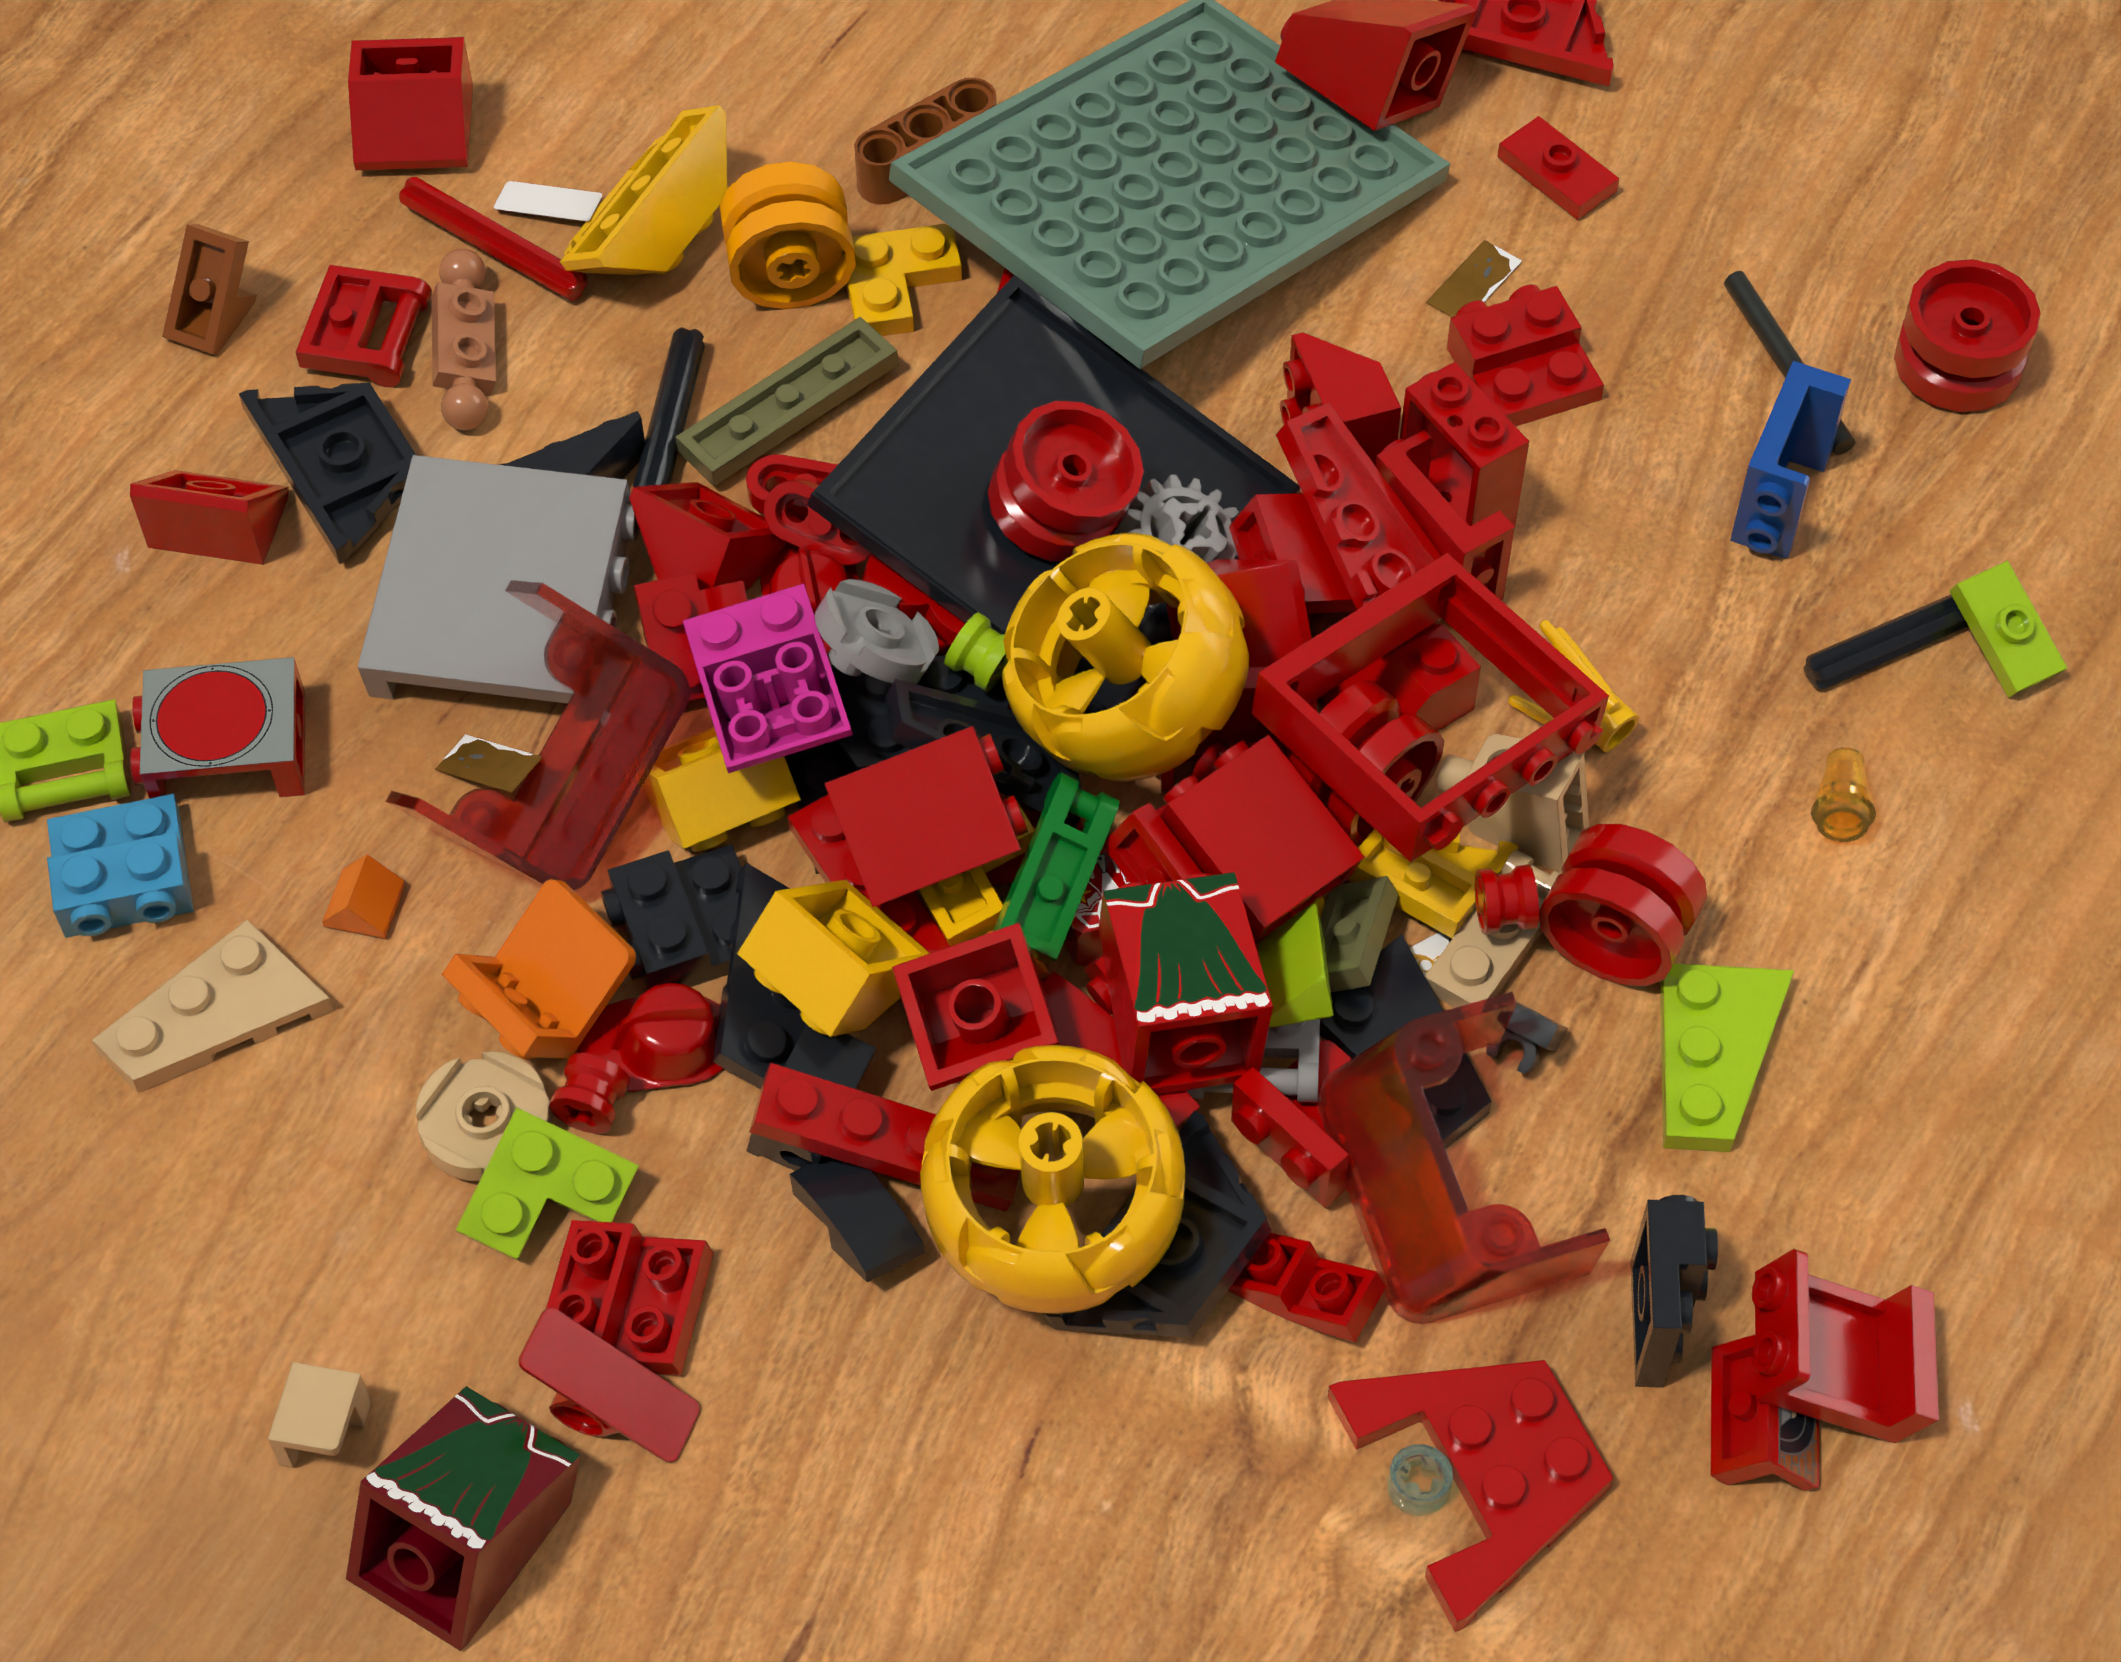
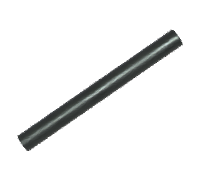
M1736 271L1730 274L1725 279L1724 286L1786 378L1793 361L1802 364L1804 362L1743 271ZM1840 419L1832 449L1836 455L1848 452L1856 443L1842 419Z

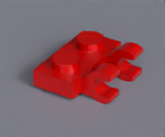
M693 572L634 585L633 589L660 707L705 698L683 620L748 601L744 582L738 581L699 590L696 573Z

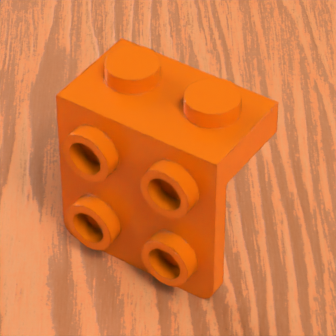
M550 879L542 885L495 957L454 954L441 975L459 992L458 1000L468 1011L485 1018L500 1033L498 1037L499 1042L513 1055L525 1060H531L533 1057L569 1059L634 966L636 953L564 881Z

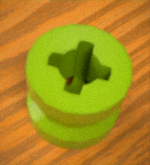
M977 612L967 621L954 639L946 654L944 664L955 672L965 670L974 677L976 686L985 692H989L1002 678L1003 669L1008 663L1003 642L1005 634H1000L992 629L990 620Z

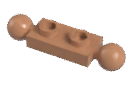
M456 249L449 252L442 259L439 267L441 282L436 283L432 294V384L434 387L448 389L441 401V412L445 421L455 429L467 431L477 428L486 419L489 406L485 395H491L496 383L494 292L479 289L486 275L482 259L471 250Z

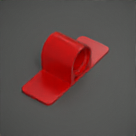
M555 1308L543 1310L519 1356V1366L523 1371L556 1391L549 1409L550 1413L562 1424L577 1432L594 1437L621 1433L665 1462H672L678 1458L699 1414V1405L693 1398Z

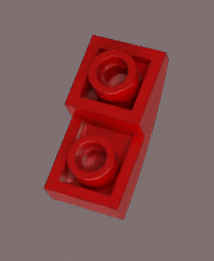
M1270 1233L1228 1291L1294 1323L1334 1337L1356 1342L1386 1286L1377 1271L1320 1258L1310 1241Z

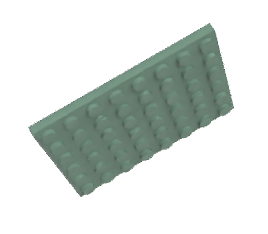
M1189 0L891 162L889 181L1141 369L1444 183L1447 179L1451 163L1394 124L1376 131L1372 130L1276 64L1275 59L1280 45L1215 0Z

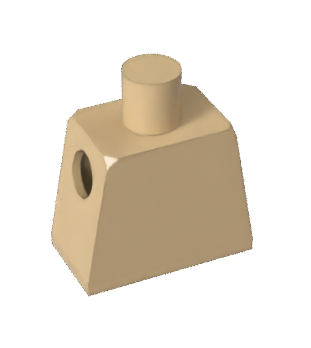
M1500 734L1489 736L1474 761L1452 754L1447 755L1438 773V790L1447 791L1522 739ZM1573 752L1558 762L1549 776L1535 786L1526 784L1511 794L1503 807L1494 815L1488 818H1483L1480 815L1468 824L1469 830L1476 837L1497 846L1499 840L1511 842L1519 846V851L1534 858V862L1562 873L1561 868L1581 831L1589 828L1584 753L1577 755Z

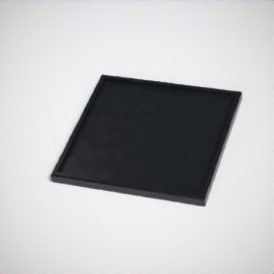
M1014 275L811 493L807 506L965 624L974 614L979 612L990 620L992 629L1000 634H1005L1010 618L1027 588L1043 572L1052 570L1061 563L1048 561L1023 551L1003 534L990 509L988 488L993 471L1002 454L1007 450L1009 441L1018 424L1034 408L1054 401L1082 402L1106 411L1128 430L1140 449L1144 470L1139 488L1140 492L1152 479H1156L1163 485L1170 475H1177L1182 487L1186 488L1194 478H1197L1201 483V493L1209 496L1216 489L1222 492L1218 504L1223 510L1230 507L1237 508L1239 513L1234 517L1235 519L1255 494L1298 493L1300 486ZM1118 529L1114 532V534L1122 533ZM1185 535L1183 536V538H1182L1181 541H1180V544H1181V545H1182V544L1185 542V540L1187 539V537H1186ZM1166 602L1148 605L1144 618L1138 627L1150 641L1151 646L1161 642L1173 641ZM1082 656L1074 675L1094 667ZM1140 676L1135 681L1122 685L1113 684L1104 679L1085 713L1090 714L1104 711L1129 700L1144 683L1145 678Z

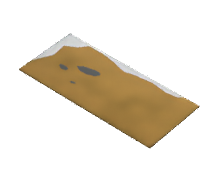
M1484 240L1426 303L1451 317H1455L1458 310L1465 304L1476 300L1485 302L1522 260Z
M465 734L435 770L512 793L543 757Z

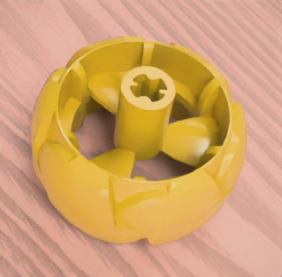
M1120 533L1094 539L1074 548L1071 557L1065 559L1052 570L1043 572L1031 583L1019 600L1010 618L1003 640L1008 660L1002 672L1005 693L1010 707L1024 731L1064 767L1085 775L1096 774L1101 778L1118 782L1154 777L1172 770L1193 756L1198 745L1213 730H1221L1234 712L1241 698L1249 669V652L1242 632L1245 626L1244 618L1239 604L1228 587L1204 560L1186 547L1178 544L1170 545L1161 539L1140 533ZM1166 602L1171 607L1177 609L1178 621L1182 626L1181 634L1178 640L1161 642L1151 646L1150 641L1138 627L1144 618L1148 605ZM1082 656L1094 667L1074 675ZM1140 676H1143L1147 681L1138 689L1139 693L1129 700L1104 711L1083 714L1104 679L1118 685L1133 682Z
M1062 1045L1034 1046L1017 1052L1011 1061L988 1062L967 1076L948 1096L933 1119L925 1139L922 1168L920 1171L921 1191L926 1219L932 1237L948 1264L966 1282L976 1289L997 1296L1001 1303L1013 1308L1046 1314L1072 1313L1101 1305L1128 1285L1135 1286L1159 1263L1176 1234L1182 1215L1185 1188L1184 1152L1178 1130L1169 1111L1157 1094L1144 1081L1141 1083L1137 1082L1114 1060L1094 1051ZM1041 1111H1070L1095 1118V1126L1083 1139L1079 1127L1072 1119L1055 1112L1038 1114L1031 1118L1022 1129L1019 1127L1022 1124V1116ZM972 1161L997 1168L1021 1170L1024 1192L1037 1207L1023 1228L1016 1246L1010 1243L1008 1232L1000 1227H995L991 1230L979 1215L971 1196L972 1180L970 1170ZM1136 1174L1135 1194L1122 1221L1104 1238L1098 1232L1087 1235L1085 1237V1246L1080 1247V1241L1073 1220L1066 1207L1080 1196L1084 1187V1178L1107 1180L1127 1178Z

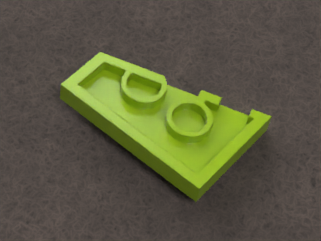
M1674 963L1665 979L1660 981L1663 1148L1717 1152L1731 1151L1794 970Z

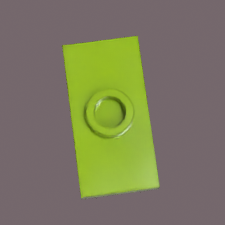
M2008 560L1957 583L1949 590L2008 698L2057 676L2068 668Z

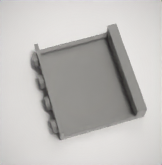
M413 455L358 663V670L369 697L394 699L397 683L568 703L573 706L577 722L587 723L591 701H600L604 690L605 667L603 664H600L603 648L612 647L616 637L617 613L615 610H612L616 593L624 594L628 584L629 559L625 557L628 540L636 541L640 531L629 500L631 493L628 481L624 479Z

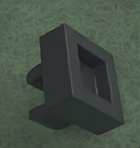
M1499 995L1488 1019L1505 1028L1491 1036L1487 1044L1486 1054L1498 1059L1504 1046L1512 1040H1517L1524 1048V1057L1519 1063L1517 1071L1528 1075L1539 1063V1046L1557 1052L1568 1028L1511 998Z

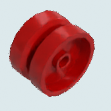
M1974 259L1947 261L1927 270L1913 285L1905 319L1899 334L1894 354L1899 377L1914 395L1935 407L1957 412L1981 411L2006 401L2020 385L2027 357L2037 333L2041 312L2035 294L2019 276L1997 264Z
M1054 401L1034 408L1018 424L1009 441L1007 450L1002 454L993 471L988 488L991 514L1003 534L1023 551L1048 561L1063 562L1073 555L1074 548L1094 539L1114 534L1123 514L1129 509L1139 492L1144 473L1140 449L1128 430L1101 409L1082 402Z
M1360 681L1343 690L1319 714L1406 795L1416 802L1432 779L1441 760L1444 747V739L1441 734L1416 714L1401 715L1402 707L1397 699L1374 681ZM1292 752L1289 759L1291 764L1319 797L1354 844L1361 845L1374 828Z
M1596 824L1581 831L1561 868L1562 874H1559L1539 909V922L1542 932L1551 945L1571 963L1598 978L1632 986H1649L1664 980L1685 943L1684 936L1692 928L1707 899L1705 879L1694 862L1678 848L1646 830L1624 824Z

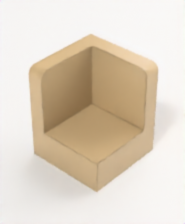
M292 1362L268 1436V1441L279 1465L295 1467L300 1450L335 1456L341 1450L348 1425L364 1428L372 1402L361 1374Z

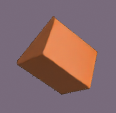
M368 854L364 855L343 868L322 921L324 927L385 939L405 887L404 880Z

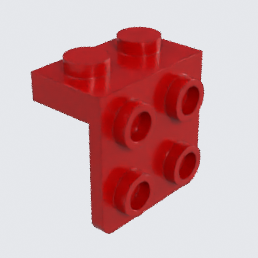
M1329 1040L1319 1041L1317 1103L1297 1102V1096L1284 1095L1254 1067L1249 1069L1233 1084L1231 1122L1249 1142L1257 1145L1276 1162L1292 1182L1305 1189L1324 1208H1327L1410 1136L1414 1130L1415 1117L1413 1113L1342 1049ZM1299 1058L1287 1069H1298Z

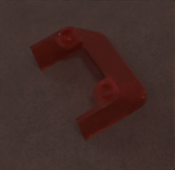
M511 580L505 590L507 593L557 623L545 645L544 662L551 677L574 692L539 754L543 758L527 775L513 801L493 790L475 789L461 796L449 815L420 798L392 790L385 802L463 847L541 886L550 879L561 880L575 891L583 887L594 874L682 716L689 701L690 687L686 675L678 666L544 583Z
M1513 992L1410 1021L1332 1071L1324 1080L1318 1096L1317 1107L1325 1132L1349 1153L1345 1186L1375 1268L1386 1286L1384 1292L1388 1303L1397 1315L1412 1323L1424 1324L1590 1275L1611 1241L1606 1228L1541 1247L1531 1222L1518 1209L1508 1205L1494 1204L1472 1211L1468 1210L1423 1089L1443 1084L1452 1078L1458 1070L1463 1053L1500 1043L1517 1005Z

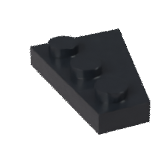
M1401 934L1381 950L1370 986L1359 987L1354 990L1348 989L1331 992L1334 1016L1320 1019V1036L1325 1040L1335 1043L1410 1110L1415 1117L1414 1126L1443 1152L1490 1114L1492 1100Z

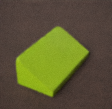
M1316 903L1301 910L1258 943L1259 959L1273 1005L1269 1025L1271 1028L1334 1016L1325 943Z

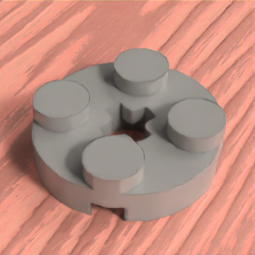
M848 579L840 581L835 591H832V588H830L814 614L819 633L832 648L828 654L830 662L838 670L850 676H859L863 672L885 682L893 683L895 679L918 684L938 653L939 643L933 628L918 611L911 620L905 613L896 608L902 598L881 586L862 580Z

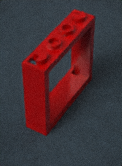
M1446 553L1258 672L1251 714L1408 861L1413 862L1432 848L1441 850L1447 847L1458 836L1464 826L1480 815L1483 818L1494 815L1503 807L1511 794L1526 784L1535 786L1549 776L1558 762L1573 752L1579 755L1588 751L1598 741L1603 732L1600 726L1609 695ZM1442 618L1554 719L1423 807H1419L1312 708L1309 703Z

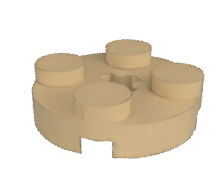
M497 1051L481 1052L483 1059H472L461 1063L459 1057L447 1062L429 1077L419 1093L416 1102V1116L421 1143L429 1159L439 1169L451 1176L468 1181H480L516 1107L549 1123L553 1121V1114L549 1108L550 1100L539 1074L525 1061L507 1053ZM490 1105L498 1107L496 1110V1122L485 1127L474 1126L473 1120L469 1116L473 1109L484 1112Z

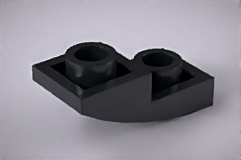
M824 1156L819 1164L812 1162L789 1174L793 1195L828 1227L831 1248L866 1282L888 1273L925 1253L923 1242L911 1222L871 1170Z

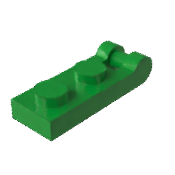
M1062 772L1056 776L1049 788L1044 801V809L993 931L1020 923L1034 957L1048 964L1056 961L1120 803L1118 799L1103 792L1095 796L1078 788L1079 780ZM1068 812L1085 819L1083 832L1064 823Z

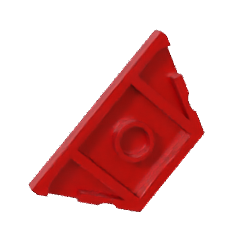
M1438 0L1440 2L1470 5L1477 10L1463 45V50L1610 86L1614 63L1612 58L1607 57L1604 45L1605 29L1602 18L1596 13L1597 0Z

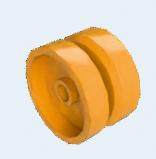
M798 162L766 164L743 174L727 188L720 203L721 222L731 283L742 297L764 307L791 309L810 306L830 298L848 283L856 267L855 250L851 228L848 225L844 191L832 174L815 165Z

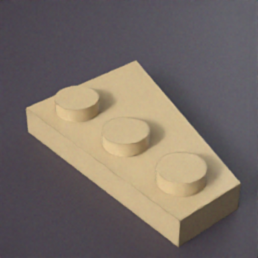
M246 920L96 1036L92 1042L97 1053L137 1093H140L214 1062L213 1060L217 1052L250 1038L253 1039L255 1044L278 1035L276 1028L307 1014L313 1020L334 1010L330 998L256 927Z

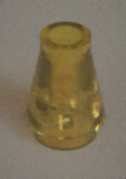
M1849 747L1834 749L1827 755L1826 768L1811 809L1812 819L1817 825L1819 832L1824 837L1837 842H1851L1860 839L1867 833L1876 817V810L1864 769V756L1858 750Z

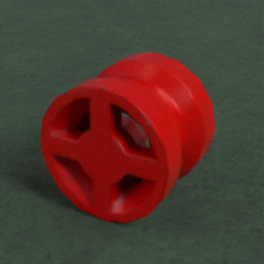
M1530 865L1516 866L1511 873L1497 874L1491 868L1476 871L1475 903L1479 926L1484 935L1497 934L1503 926L1516 925L1522 931L1536 930L1538 928V891L1535 875Z
M575 1053L569 1057L563 1074L567 1079L563 1087L554 1091L549 1108L554 1116L570 1127L588 1133H606L611 1130L616 1117V1112L613 1108L614 1103L625 1096L630 1084V1078L619 1065L606 1058L588 1053Z

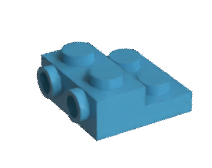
M174 794L47 819L51 857L47 858L53 912L65 938L77 935L95 936L111 928L140 922L158 923L166 921L174 915L194 912L180 810Z

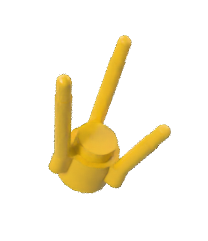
M1548 620L1541 621L1539 628L1552 643V646L1609 695L1600 726L1603 732L1595 744L1604 752L1613 750L1631 734L1639 721V716L1612 691L1564 628H1555ZM1511 695L1508 699L1510 706L1544 725L1554 719L1542 707L1518 695Z

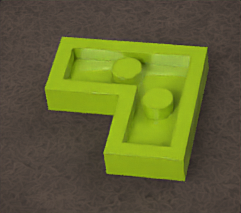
M516 1107L455 1231L517 1261L547 1200L592 1221L612 1222L639 1165Z

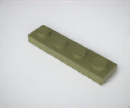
M858 317L677 435V451L715 487L897 367V349L862 317Z

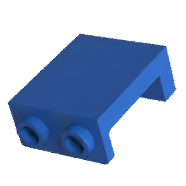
M1796 361L1792 362L1748 465L1730 541L1747 546L1759 553H1768L1780 558L1789 557L1809 487L1810 477L1787 469L1790 461L1824 472L1831 456L1851 379Z

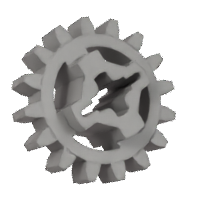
M1170 475L1163 485L1156 479L1150 480L1143 490L1138 492L1117 527L1122 533L1147 534L1161 539L1170 545H1181L1180 541L1185 535L1187 539L1181 546L1197 554L1206 563L1218 559H1239L1229 529L1231 521L1239 511L1236 507L1223 510L1218 504L1222 492L1218 489L1211 492L1209 496L1201 493V483L1197 478H1194L1186 488L1182 487L1177 475Z

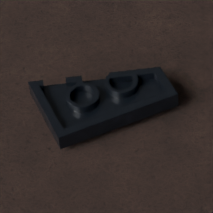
M898 679L894 680L885 696L891 740L911 750L971 726H974L978 738L991 734L1004 767V771L993 775L999 792L1008 797L1014 795L1017 801L1041 813L1044 809V801L1049 788L1060 772L1079 780L1078 788L1081 789L1078 772L1064 767L1054 760L1024 731L1011 709ZM1068 812L1064 823L1075 828L1081 818Z
M746 863L738 873L736 893L739 894L736 919L731 925L728 948H731L727 984L722 990L713 1062L761 1090L764 1076L770 1063L785 1066L806 1023L801 1018V1011L783 994L774 992L762 985L754 975L755 969L737 954L775 891L790 889Z

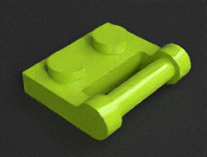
M115 699L0 723V814L4 822L24 819V812L103 795L110 794L112 800L132 796L121 714ZM104 768V770L21 787L24 784Z

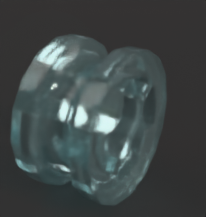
M1420 1444L1410 1445L1401 1449L1392 1460L1387 1479V1492L1393 1505L1403 1513L1412 1516H1428L1439 1511L1446 1503L1453 1481L1452 1466L1447 1457L1437 1448ZM1419 1467L1424 1477H1436L1432 1479L1430 1491L1420 1492L1416 1482L1404 1483V1481L1408 1480L1410 1468Z

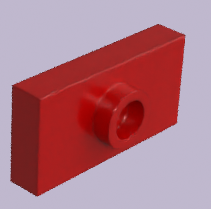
M1540 116L1499 143L1497 155L1499 159L1577 220L1617 192L1619 178Z

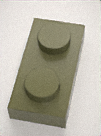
M1388 876L1339 885L1328 894L1320 922L1325 943L1331 992L1348 989L1354 990L1359 987L1370 986L1398 897V892Z

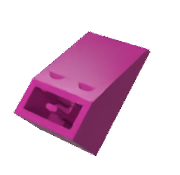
M804 584L683 620L728 773L853 735L821 635L815 623V616Z

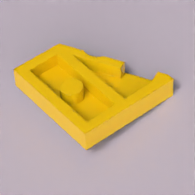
M1374 829L1358 847L1365 858L1348 880L1358 882L1388 876L1398 892L1395 907L1446 936L1453 938L1476 907V871L1491 868L1494 872L1500 874L1508 857L1514 850H1518L1519 846L1500 840L1497 850L1459 845L1460 834H1458L1447 847L1441 850L1432 848L1413 862H1410Z

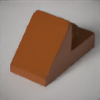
M199 224L186 226L162 337L210 354H219L251 309L257 297L256 294L239 289L249 241Z

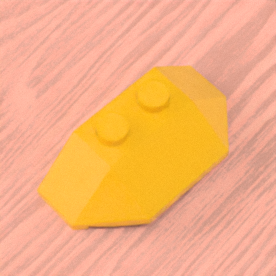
M720 105L682 110L671 122L672 126L663 136L656 139L628 169L594 211L591 219L585 222L568 243L564 256L560 260L566 271L616 275L649 273L661 275L673 270L680 264L684 258L683 251L688 244L714 220L713 213L720 205L727 190L726 113Z

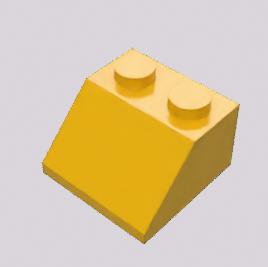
M714 727L630 761L633 772L669 839L683 849L691 846L693 851H702L717 846L728 839L726 831L749 822L751 827L774 822L786 814L785 806L800 800L784 756L728 773Z
M847 880L775 891L737 954L755 969L754 975L762 985L774 992L783 994L801 1011L802 1020L810 1028L821 1034L833 1037L866 1029L901 998L892 966L930 953L878 907H872L871 902Z

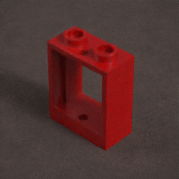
M1456 362L1406 387L1400 439L1406 440L1423 430L1433 438L1428 480L1443 497L1450 499V505L1469 526L1499 510L1515 526L1529 440ZM1453 447H1455L1456 450L1468 461V463L1473 467V469H1472V468L1467 464V462L1455 451V449H1454Z

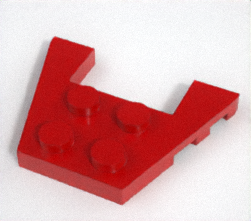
M1545 1360L1340 1381L1329 1386L1328 1399L1356 1450L1418 1422L1422 1423L1485 1535V1540L1434 1562L1426 1568L1425 1578L1455 1632L1465 1628L1477 1616V1612L1497 1592L1502 1593L1546 1546L1550 1547L1611 1488L1612 1474Z

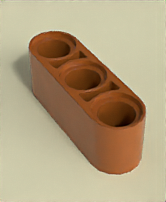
M979 78L958 80L862 133L854 144L857 190L861 197L874 204H889L905 197L907 194L889 181L891 162L996 106V90L992 84Z

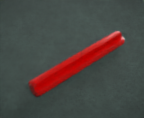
M418 177L407 179L404 188L399 192V200L403 205L570 301L578 300L588 285V277L585 273L566 271L560 263V258Z

